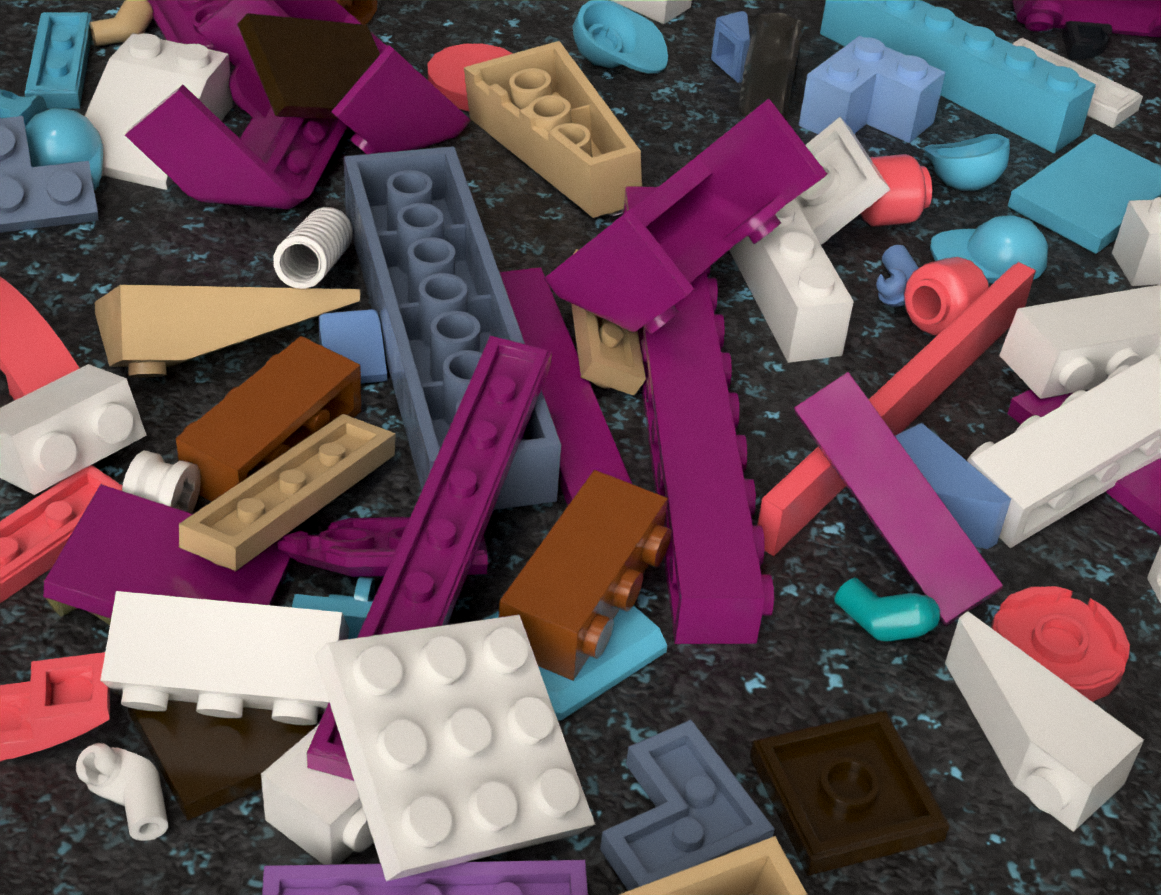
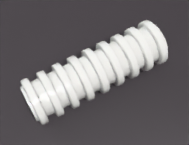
M322 207L314 210L277 246L274 253V268L278 277L285 284L299 289H307L319 283L350 246L353 239V227L349 218L342 211L333 207Z

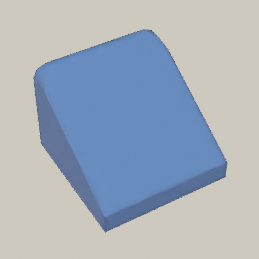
M744 11L717 17L711 60L737 83L744 82L750 43L748 17Z
M377 310L324 313L319 316V343L321 346L360 364L361 384L387 381L382 331Z

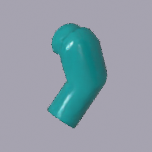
M855 577L846 581L835 595L834 601L871 636L884 642L923 636L928 631L933 630L940 620L939 606L928 595L907 593L879 597L861 580Z

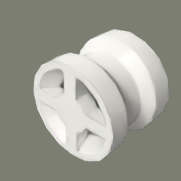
M143 450L131 462L125 475L122 491L192 514L200 492V469L197 464L186 461H178L173 465L165 463L161 454Z

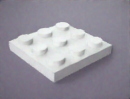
M520 615L328 642L315 654L386 881L578 835L595 825Z

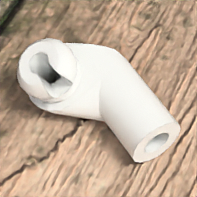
M95 743L82 751L76 763V772L79 779L85 782L88 789L98 796L125 806L129 834L133 839L141 841L153 840L167 831L168 820L159 772L151 761L124 749L110 748L104 743Z

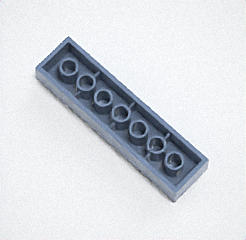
M454 146L344 156L345 211L353 227V241L371 307L377 310L379 314L384 354L421 490L425 485L489 337L494 336L525 344ZM542 390L493 510L557 501L561 443Z

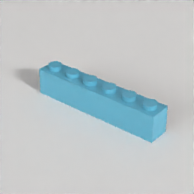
M922 0L825 1L820 34L845 47L858 36L875 38L890 49L907 56H917L924 59L928 65L945 71L940 96L1052 153H1056L1081 136L1096 84L1080 77L1075 70L1064 66H1057L1036 56V53L1027 47L1015 46L995 36L994 32L988 28L974 26L955 17L952 11L942 7H935Z

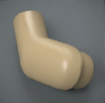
M125 0L114 18L91 21L90 31L94 45L102 46L125 42L132 33L144 34L153 18L151 4L147 0Z

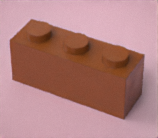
M302 336L297 338L279 354L273 355L260 370L239 387L230 390L222 401L200 419L190 423L176 437L178 461L197 464L200 469L201 484L199 495L212 502L340 415L345 414L353 418L362 411L360 364Z
M596 470L591 473L499 601V618L520 615L539 667L574 681L589 656L598 659L602 655L611 637L614 625L613 619L620 609L626 612L630 611L640 593L644 571L648 565L658 567L667 552L672 535V530L664 526L667 497Z

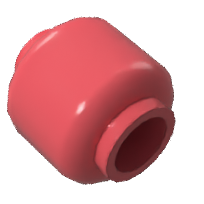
M907 154L871 157L870 159L891 190L860 213L863 220L872 227L909 224L917 221L923 209L929 207L932 199V181L928 169L920 166L914 157Z
M951 257L930 262L915 270L907 281L904 292L905 308L911 321L921 331L937 336L989 288V283L983 271L970 260L961 257Z

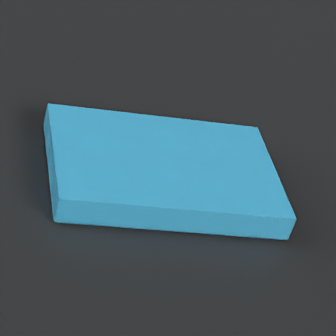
M1093 134L1011 192L1008 207L1097 254L1117 239L1129 201L1154 200L1161 197V166L1097 134Z

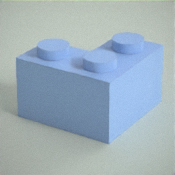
M858 36L807 74L799 126L819 134L841 117L854 134L867 124L910 143L934 123L945 71L928 65L927 61L920 57L907 56L890 49L875 38Z

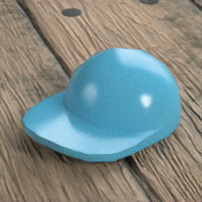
M590 0L581 6L573 23V36L579 53L593 65L608 68L624 65L647 74L660 73L666 68L668 62L667 46L662 33L653 22L613 1Z
M54 107L34 115L25 126L31 166L39 167L89 161L95 190L99 186L102 175L103 144L98 130L90 120L75 110Z
M987 134L955 143L925 146V155L932 161L937 176L947 186L960 191H976L993 184L1003 174L1009 161V139L999 134Z
M1006 215L994 217L978 226L977 229H956L938 233L932 237L930 251L935 261L951 257H961L972 261L983 271L988 283L993 284L1012 265H1016L1018 262L1035 269L1034 279L1039 278L1047 268L1049 245L1044 235L1030 220Z

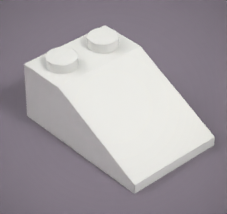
M132 33L109 58L85 114V117L90 120L101 136L103 144L102 176L167 190L174 181L137 148L125 134L128 129L182 84L222 121L233 107L229 87V53L210 50L200 44L186 45L162 40L152 34Z

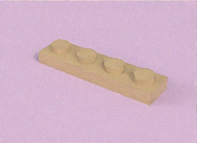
M345 414L340 415L179 523V548L208 559L216 565L237 571L395 455L396 433Z

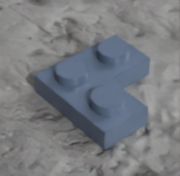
M23 116L0 118V233L99 221L89 161L32 167Z
M689 720L628 747L626 766L656 807L602 831L600 850L626 889L630 891L771 838L774 834V827L692 720Z

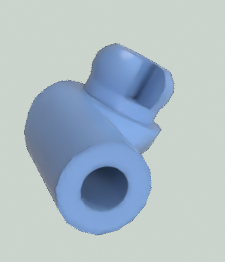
M894 245L888 248L882 256V262L890 277L885 280L883 275L880 274L877 278L876 287L879 299L885 305L903 307L905 306L904 292L906 283L912 273L919 267L905 246Z

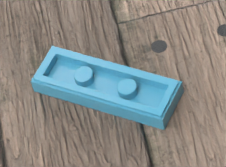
M41 13L25 89L26 98L33 95L43 97L47 109L53 107L80 109L92 39L90 31L91 13Z

